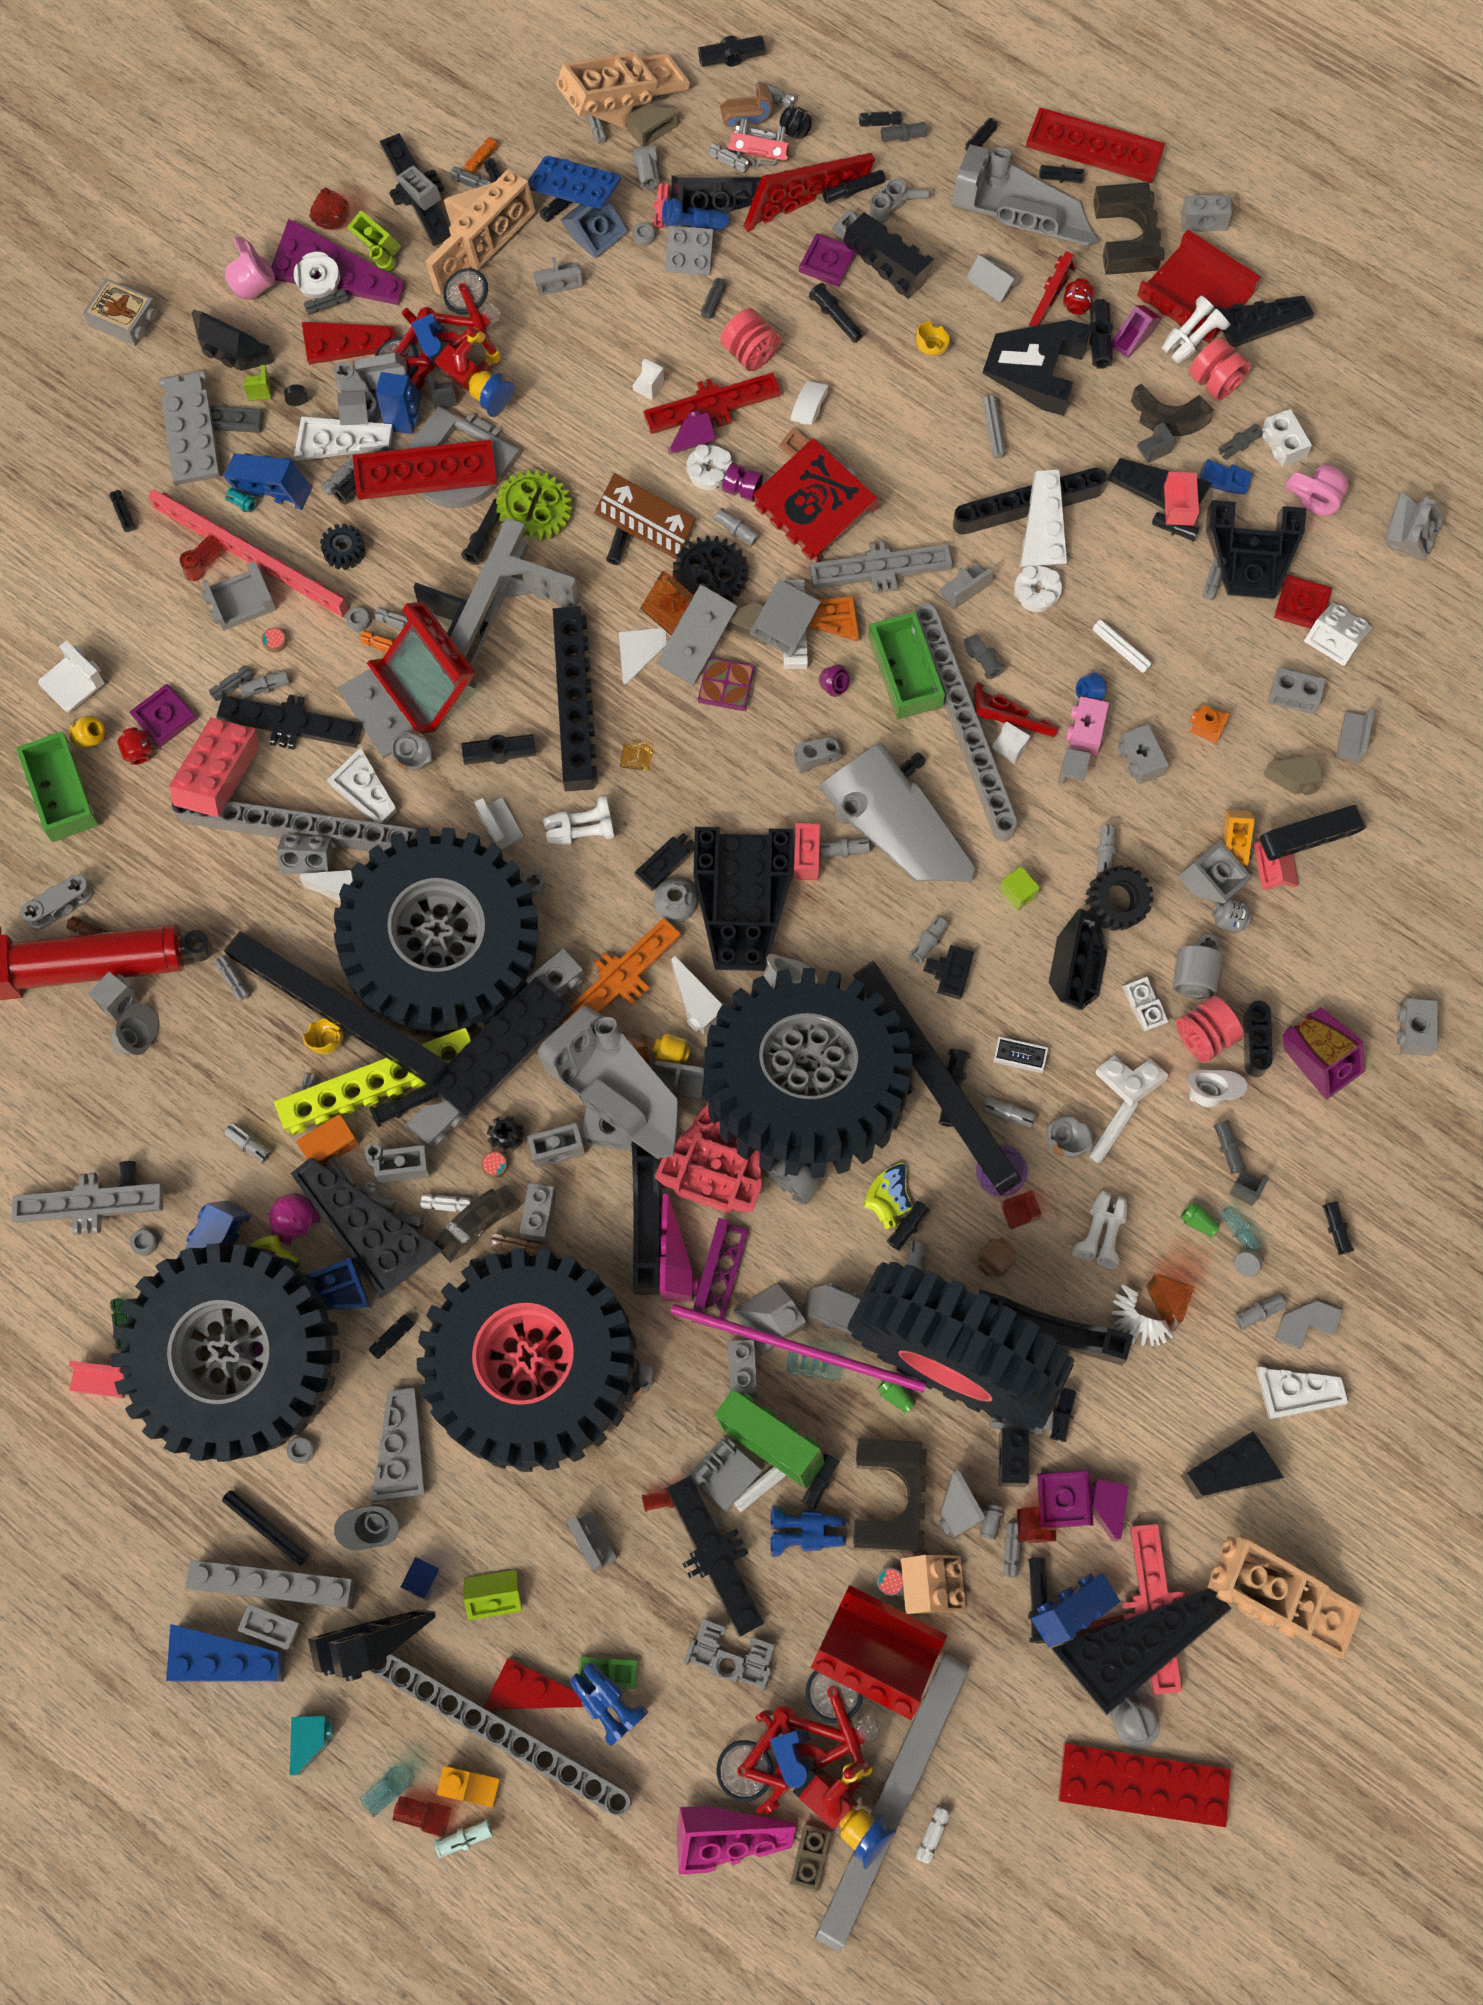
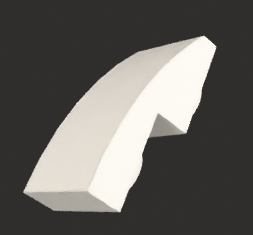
M807 381L795 403L791 414V421L812 425L820 414V405L828 394V385Z
M1148 977L1122 986L1128 1002L1144 1031L1168 1023L1159 999L1156 1000Z

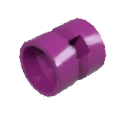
M732 462L726 471L722 491L734 496L739 493L742 499L754 502L752 494L761 487L763 473L753 469L746 471L744 466Z

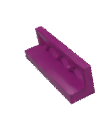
M718 1218L693 1310L705 1313L706 1308L716 1304L720 1311L719 1318H725L748 1235V1229L729 1225L728 1220ZM727 1231L741 1235L740 1243L729 1249L725 1242ZM723 1245H724V1247H725V1249H726L727 1251H725V1252H723V1253L721 1254L722 1248H723ZM737 1250L736 1257H734L732 1252ZM729 1254L734 1262L733 1268L722 1273L718 1262ZM716 1270H717L718 1273H719V1276L716 1277V1278H714V1277H715ZM728 1275H730L729 1283L725 1278ZM722 1279L727 1290L726 1293L716 1298L711 1290L712 1284ZM710 1295L713 1300L707 1303ZM722 1299H724L723 1304H722V1308H721V1306H720V1304H719V1301H721Z

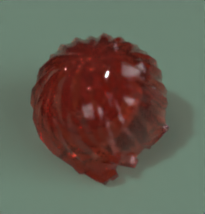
M324 187L323 190H320L321 193H318L315 201H313L309 217L311 222H315L316 226L327 230H338L348 220L350 206L342 195Z

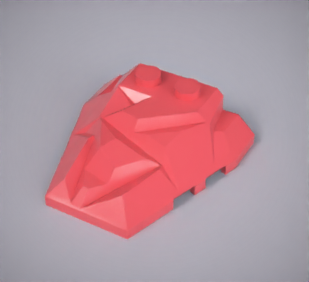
M707 1104L696 1116L694 1123L689 1129L683 1131L679 1136V1140L675 1143L674 1156L662 1158L655 1179L664 1186L674 1189L675 1194L679 1197L725 1213H731L732 1210L753 1212L762 1186L759 1151L756 1150L747 1160L737 1154V1138L726 1144L720 1136V1121L716 1123L711 1122Z

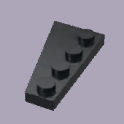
M1304 296L1276 299L1275 302L1271 303L1259 301L1254 302V305L1247 306L1235 304L1231 308L1223 309L1221 306L1214 307V310L1217 309L1230 323V326L1222 330L1228 343L1233 347L1308 321L1314 315Z
M1119 458L1109 474L1108 480L1165 509L1164 483L1168 473L1171 471ZM1197 478L1198 503L1200 505L1209 491L1212 482Z

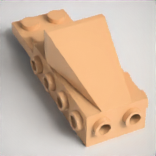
M636 52L563 63L556 86L578 116L589 114L624 128L627 124L626 116L631 113L633 106L651 103L652 97L656 95L688 90L690 82L668 53L639 57Z
M507 169L493 183L447 197L444 200L451 223L449 227L451 236L425 261L434 291L437 294L443 295L447 280L455 272L470 267L478 270L536 213L528 181L522 175L515 174ZM459 275L458 277H456V278L452 281V283L450 284L449 288H450L462 275Z
M1240 1534L1239 1538L1227 1536L1226 1541L1221 1547L1219 1559L1211 1573V1579L1208 1584V1588L1217 1592L1216 1597L1230 1604L1235 1602L1237 1609L1249 1618L1258 1619L1259 1622L1271 1627L1276 1625L1279 1627L1278 1632L1287 1637L1294 1638L1297 1635L1329 1654L1344 1659L1362 1607L1328 1589L1329 1586L1317 1580L1315 1574L1298 1569L1296 1563L1277 1557L1276 1552L1269 1548L1256 1545L1254 1539Z

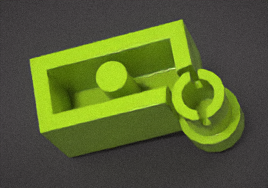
M360 210L347 226V229L370 248L369 255L376 261V265L380 269L389 272L395 267L396 261L393 256L401 248V245Z

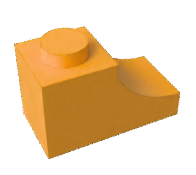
M1225 809L1223 824L1224 844L1242 866H1248L1255 819L1248 810Z
M443 1766L436 1795L494 1807L501 1779Z

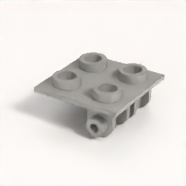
M669 226L665 272L710 275L713 229Z
M723 1436L688 1476H691L693 1482L727 1511L762 1473V1470L738 1450L730 1439H726Z

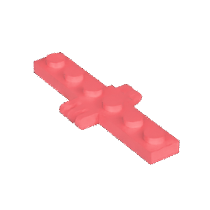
M1158 1524L1130 1527L1139 1596H1133V1602L1122 1603L1123 1609L1134 1608V1613L1124 1614V1620L1148 1613L1163 1605L1166 1606L1174 1603L1176 1599L1187 1597L1186 1592L1168 1593ZM1177 1657L1151 1678L1153 1695L1182 1692Z

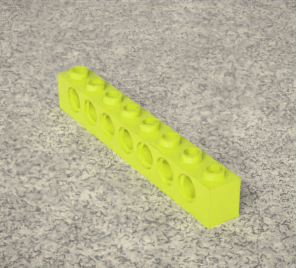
M466 1028L421 1045L442 1058L446 1051H453L457 1055L471 1040ZM385 1058L276 1100L274 1105L287 1135L291 1133L292 1135H298L307 1130L306 1127L314 1124L320 1126L332 1117L350 1115L355 1112V1108L363 1105L365 1107L373 1106L379 1102L378 1099L386 1096L393 1098L402 1094L404 1089L409 1087L413 1089L419 1088L426 1083L409 1072L405 1078L397 1079L395 1073L403 1068ZM377 1078L384 1080V1084L380 1088L371 1087L373 1080ZM356 1087L360 1089L358 1096L354 1098L347 1096L351 1088ZM328 1097L336 1098L335 1104L331 1107L323 1106L324 1100ZM302 1107H312L311 1113L308 1116H300L299 1111Z

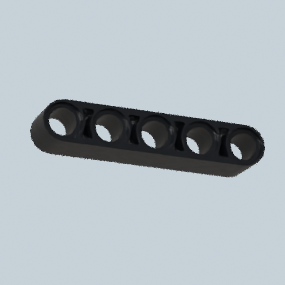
M1351 805L1273 829L1262 834L1258 840L1268 861H1272L1355 835L1366 829L1367 825L1357 805Z

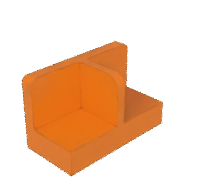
M341 1115L333 1117L296 1141L307 1160L315 1158L325 1166L331 1158L335 1156L339 1158L359 1145Z

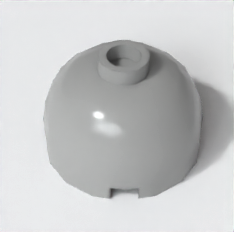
M779 1159L775 1162L769 1173L771 1179L782 1191L785 1192L787 1190L790 1194L794 1195L792 1199L795 1202L804 1206L812 1199L819 1185V1179L811 1177L810 1163H800L797 1176H785V1160Z

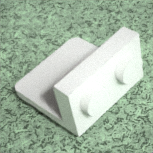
M65 641L59 646L65 658L41 677L38 684L65 712L69 713L105 683L99 674L101 669L93 660L88 662L84 658L86 656L85 653L77 645L72 647Z

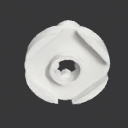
M311 252L303 256V260L299 265L297 263L294 268V280L303 295L311 298H323L334 294L340 281V271L336 262L323 252ZM315 271H319L322 274L319 279L311 278L315 275Z
M698 445L687 460V474L692 483L703 490H715L717 486H721L726 471L732 463L731 455L728 451L717 446ZM712 464L716 468L706 471L705 466Z
M1026 566L1017 576L1014 585L1015 597L1021 602L1022 607L1032 612H1043L1052 605L1057 604L1062 591L1059 574L1043 566ZM1040 585L1044 590L1036 593L1035 588H1032V586Z

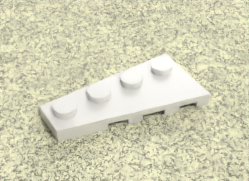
M301 416L294 454L295 461L379 451L382 447L390 449L393 426L392 424L372 422L357 425H340V420Z
M1059 470L1036 471L1033 477L1029 502L1030 508L1026 521L1027 527L1019 568L1067 564Z

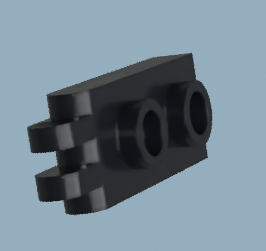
M685 833L681 834L678 838L671 837L634 872L635 877L653 891L691 855L690 849L694 846V841L690 839L683 845L688 838Z

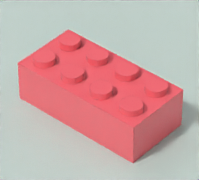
M210 717L169 785L173 805L219 818L259 749L256 729Z

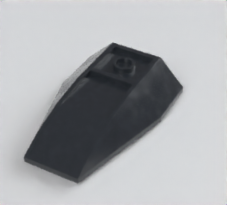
M695 827L693 875L715 970L765 971L767 956L771 952L792 879L793 829L769 828V835L720 834V827Z

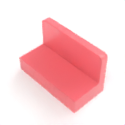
M1260 842L1254 843L1262 889L1270 890L1283 884L1291 887L1299 886L1293 854L1268 861Z
M76 1361L69 1362V1367L74 1369L69 1389L71 1392L124 1398V1395H118L114 1383L124 1379L122 1367Z

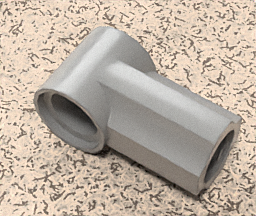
M655 145L632 148L634 165L638 169L641 188L646 190L655 189L660 184L656 166L657 155Z

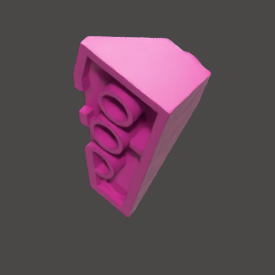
M663 1194L662 1257H660L661 1301L692 1302L693 1294L698 1292V1278H693L692 1268L668 1194Z
M710 1806L680 1807L677 1823L679 1874L708 1873L715 1871L716 1865L731 1861L732 1865L741 1863L740 1858L754 1854L758 1857H763L792 1848L795 1834V1823Z

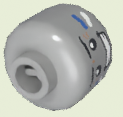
M1229 898L1225 903H1216L1212 911V917H1215V925L1218 928L1231 933H1239L1248 927L1251 920V912L1247 904Z

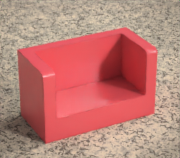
M1168 473L1164 483L1166 524L1194 526L1199 514L1197 473Z
M795 823L794 880H818L820 824Z

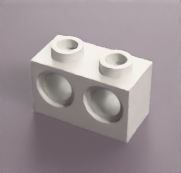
M1291 409L1266 418L1262 427V437L1264 441L1268 442L1272 449L1273 457L1279 461L1282 467L1307 458L1312 445Z

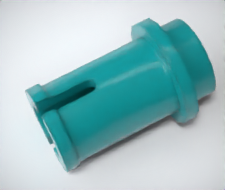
M233 487L227 490L226 495L231 497L225 496V500L240 507L242 512H252L255 509L256 500L252 495H245Z

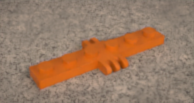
M662 918L620 959L617 956L611 958L604 952L601 958L606 964L604 965L598 959L594 962V965L599 969L597 974L600 978L570 1006L573 1012L561 1025L586 1005L601 1014L619 996L632 1006L635 1000L630 996L631 993L637 999L643 996L637 989L638 986L644 992L650 989L639 977L681 938V933L665 918Z

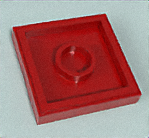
M1286 575L1273 618L1312 629L1316 620L1327 608L1332 587Z

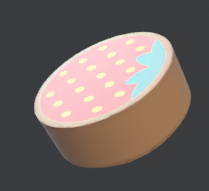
M270 628L262 635L263 646L271 653L282 651L287 644L284 632L278 628Z
M489 1152L481 1161L483 1172L490 1178H499L507 1170L506 1158L500 1152Z

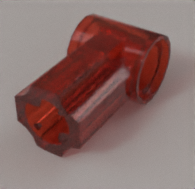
M213 535L205 538L194 550L185 551L181 554L179 561L183 573L188 580H200L205 574V569L225 551L224 546Z
M399 1796L392 1820L421 1828V1831L444 1837L453 1808L433 1802L425 1803L413 1798Z

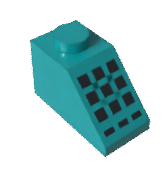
M328 1716L291 1717L290 1775H301L329 1746V1739H333L334 1726L333 1722H329Z

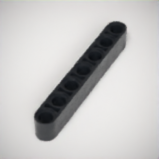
M1091 468L1060 477L1062 507L1101 496L1107 480L1106 472L1101 468ZM1032 485L958 506L955 509L952 524L954 531L964 535L1026 518L1030 508V503L1026 500H1030Z

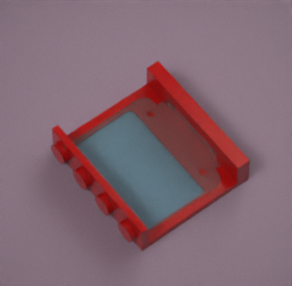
M424 602L406 603L402 611L409 620L383 659L369 660L367 665L399 707V710L404 714L412 728L422 734L435 732L476 672Z

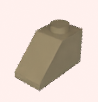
M644 105L626 116L627 131L641 146H648L678 126L677 111L674 108Z
M754 602L737 608L725 629L765 645V642L749 634L765 604L761 605Z
M1316 754L1270 762L1264 771L1266 778L1293 794L1303 793V795H1311L1319 790L1324 781Z

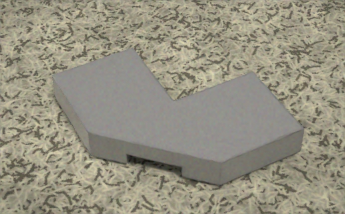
M1316 1301L1283 1315L1274 1340L1300 1350L1308 1327L1333 1336L1342 1310Z

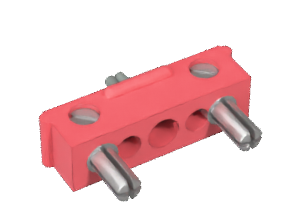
M743 118L740 122L739 133L732 132L730 144L727 145L730 151L737 152L739 158L743 157L740 154L742 153L774 160L773 162L760 160L756 163L752 158L743 157L752 162L753 167L759 168L760 164L775 165L777 161L786 162L789 160L787 157L789 144L784 142L786 131L784 126L783 128L782 126L778 127L776 140L746 135L748 120Z

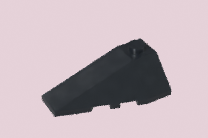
M672 175L671 199H679L685 213L689 207L705 210L715 209L728 213L752 204L761 177Z

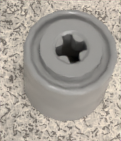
M1195 945L1179 948L1173 990L1184 997L1192 999H1207L1210 996H1216L1218 994L1223 954L1205 946Z

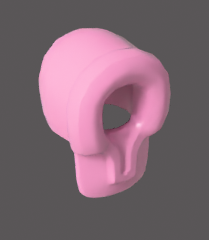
M237 236L233 239L240 252V257L226 267L224 271L225 279L229 288L237 297L245 300L254 299L275 283V275L268 261L258 255L252 243L243 237Z
M1322 463L1312 478L1295 472L1284 487L1287 491L1301 498V505L1307 508L1306 510L1320 516H1329L1336 513L1340 508L1347 493L1349 482L1343 471L1335 466Z

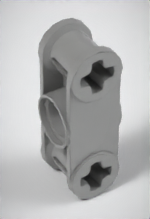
M340 362L335 365L333 372L340 391H364L368 422L377 423L380 418L377 403L366 383L360 378L350 363Z
M72 875L26 902L21 908V916L31 928L41 930L90 901L93 896V890L83 876Z

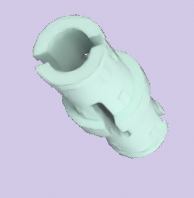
M486 1819L466 1829L461 1827L457 1829V1833L440 1840H435L434 1846L439 1859L461 1849L464 1851L469 1850L471 1845L492 1838V1829Z

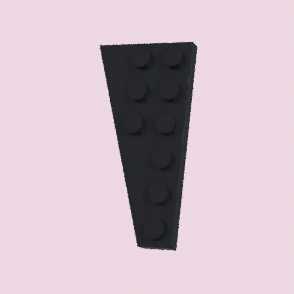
M1208 1588L1184 1597L1177 1602L1155 1608V1610L1148 1613L1140 1614L1105 1627L1098 1632L1076 1638L1069 1643L1055 1646L1052 1648V1651L1107 1716L1229 1613L1232 1608L1227 1602L1216 1597L1217 1592Z

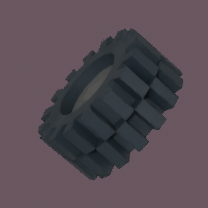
M343 523L342 528H339L338 524L334 525V530L329 527L327 529L329 534L324 532L322 535L323 539L320 541L326 562L328 561L331 567L334 565L335 569H340V566H342L343 570H348L347 565L354 568V562L359 564L361 562L360 557L364 558L365 546L358 529L355 530L352 525L347 528V524ZM345 542L346 546L348 547L344 550H340L339 544L341 545V543L344 544Z

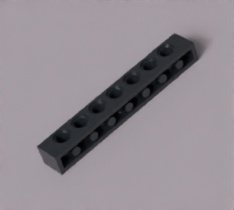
M581 606L552 608L564 791L594 790L593 781L598 780L597 767L592 766V759L596 758L595 744L590 743V737H595L594 722H589V715H593L592 700L588 701L587 697L588 693H592L591 679H586V672H590L589 657L585 658V651L589 650L588 636H583V630L588 629L587 616L582 615ZM569 632H575V633H576L575 635H572V636L566 635V634L569 633ZM571 653L577 654L575 657L568 656ZM573 674L579 675L577 678L574 679L569 678V676ZM573 696H579V697H580L578 700H571V699H570V698L573 697ZM576 717L581 718L579 722L571 721L573 718ZM576 739L583 740V742L580 744L573 743V741ZM577 761L585 762L581 766L574 765Z

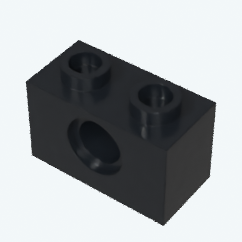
M1002 1428L999 1432L998 1486L1026 1487L1029 1484V1429Z

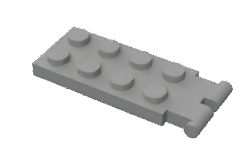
M204 370L184 374V381H181L179 375L159 379L160 387H165L166 397L161 399L172 478L175 485L221 477L209 393L206 389H203L202 380L206 379Z

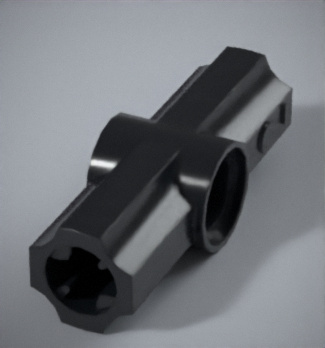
M760 35L738 40L736 36H727L718 44L698 47L700 65L705 67L725 63L727 66L734 67L739 65L743 59L765 55L763 37Z
M1097 299L1091 302L1089 309L1091 325L1089 342L1091 344L1092 365L1097 369H1105L1107 366L1112 365L1111 333L1113 326L1110 321V303L1106 302L1105 299Z
M496 734L490 737L489 740L461 743L464 765L484 762L504 764L509 759L536 756L533 734L513 737ZM497 747H503V748H504V749H503L502 751H500V752H495V751H494V749H496Z

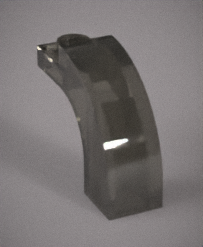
M1142 384L1134 388L1131 399L1135 409L1142 412L1139 420L1142 425L1154 431L1156 425L1164 422L1173 436H1185L1201 430L1211 422L1215 411L1200 395L1181 406L1163 404Z
M506 1185L496 1191L492 1188L465 1207L444 1228L435 1243L444 1249L441 1253L451 1263L467 1254L475 1241L490 1226L517 1211L522 1203Z

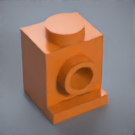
M1202 704L1201 709H1195L1189 722L1193 723L1190 732L1217 743L1230 713L1225 712L1224 714Z

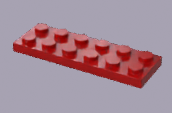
M1041 107L1038 109L1026 142L1027 148L1149 183L1153 181L1165 146L1164 142Z
M491 440L352 455L358 500L497 485Z
M1064 1744L1058 1801L1226 1828L1231 1769Z

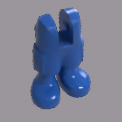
M666 198L662 206V222L665 226L676 227L686 225V227H703L719 231L729 224L728 215L720 210L689 207L685 213L683 212L681 201L676 198Z
M779 1505L771 1506V1529H801V1533L772 1532L770 1540L772 1557H779L786 1548L800 1545L804 1552L820 1551L823 1548L846 1545V1536H826L825 1526H846V1517L809 1510H802L800 1516H795L784 1512L783 1508Z
M590 1661L583 1666V1670L593 1685L590 1686L577 1673L570 1678V1683L574 1692L582 1700L581 1703L591 1718L600 1719L606 1731L605 1740L612 1746L649 1712L644 1706L631 1708L620 1699L624 1693L620 1687ZM609 1707H612V1709L620 1718L621 1722H618L614 1719V1717L607 1710Z

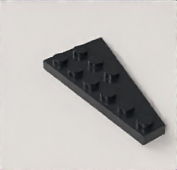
M309 1158L290 1173L380 1297H385L444 1250L315 1158Z

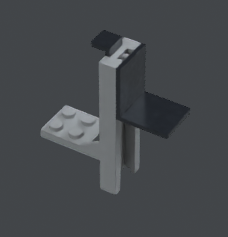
M509 518L506 519L468 601L419 583H415L413 587L417 602H424L432 614L452 620L447 634L472 667L505 598L534 594L539 599L554 601L562 607H576L579 602L576 578L523 560L528 550L527 541L523 540L520 543L525 532V525ZM522 574L523 579L517 578L515 575ZM476 675L468 684L469 687H477Z

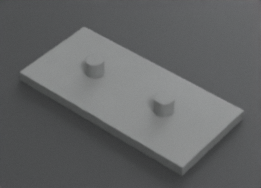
M700 584L655 664L693 685L735 612L737 605Z
M371 669L337 687L383 759L391 755V742L396 736L405 730L415 731Z

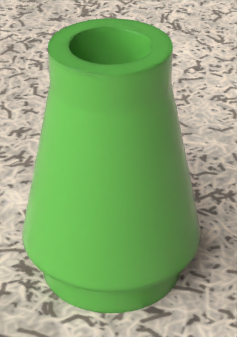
M1192 1201L1180 1216L1184 1220L1185 1225L1206 1234L1210 1238L1220 1228V1225L1212 1219L1200 1203L1195 1204Z
M883 1381L877 1388L882 1398L899 1408L904 1414L916 1404L904 1386Z

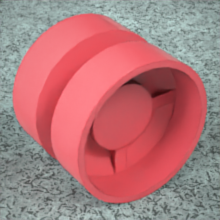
M1223 337L1213 340L1200 352L1188 373L1199 385L1207 384L1206 391L1217 401H1221L1229 396L1242 383L1251 368V363L1240 353L1233 354L1234 347Z

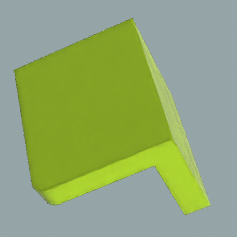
M260 365L261 375L246 376V381L243 382L248 401L271 399L270 378L265 365Z
M1023 867L1017 868L1002 879L1000 890L1017 910H1020L1036 898L1040 889Z

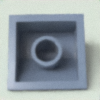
M609 200L601 209L579 204L561 219L571 238L594 258L598 257L628 232Z

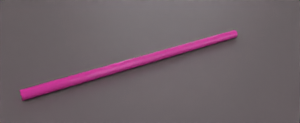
M673 1304L670 1314L924 1393L927 1382Z

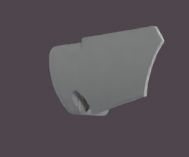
M969 145L957 175L952 207L995 217L1003 225L1086 246L1098 242L1099 239L1090 228L1079 201L1010 163V150L996 147L993 148L991 155H989V149Z
M882 742L864 752L819 785L829 802L834 805L836 819L844 824L851 823L915 881H972L974 865L921 789L915 783L908 781ZM845 806L851 808L852 814L846 811Z
M588 1005L583 1006L541 1044L538 1055L544 1070L577 1094L587 1108L655 1158L660 1159L674 1156L678 1119L677 1098L621 1033L614 1018L604 1017Z

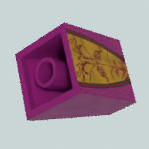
M1322 1007L1307 1014L1301 1022L1289 1027L1282 1035L1285 1052L1326 1100L1365 1072L1363 1041Z

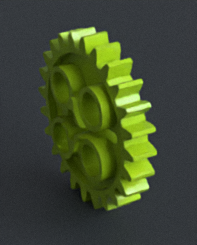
M527 469L526 475L523 476L518 471L516 478L510 475L509 481L503 482L502 488H499L496 512L501 513L500 521H505L509 518L525 525V532L521 539L528 535L529 541L532 542L533 537L537 536L539 542H541L543 535L550 540L552 533L558 536L560 529H565L566 523L570 519L569 514L572 511L570 506L572 499L567 498L568 490H562L563 482L555 483L556 476L548 479V472L540 476L538 469L535 471V475H531L530 470ZM541 489L542 492L533 511L532 518L527 522L526 519L534 503L537 491ZM523 490H528L531 493H525ZM545 499H551L553 502H548ZM515 509H521L523 512H517ZM541 517L546 521H540L537 518Z

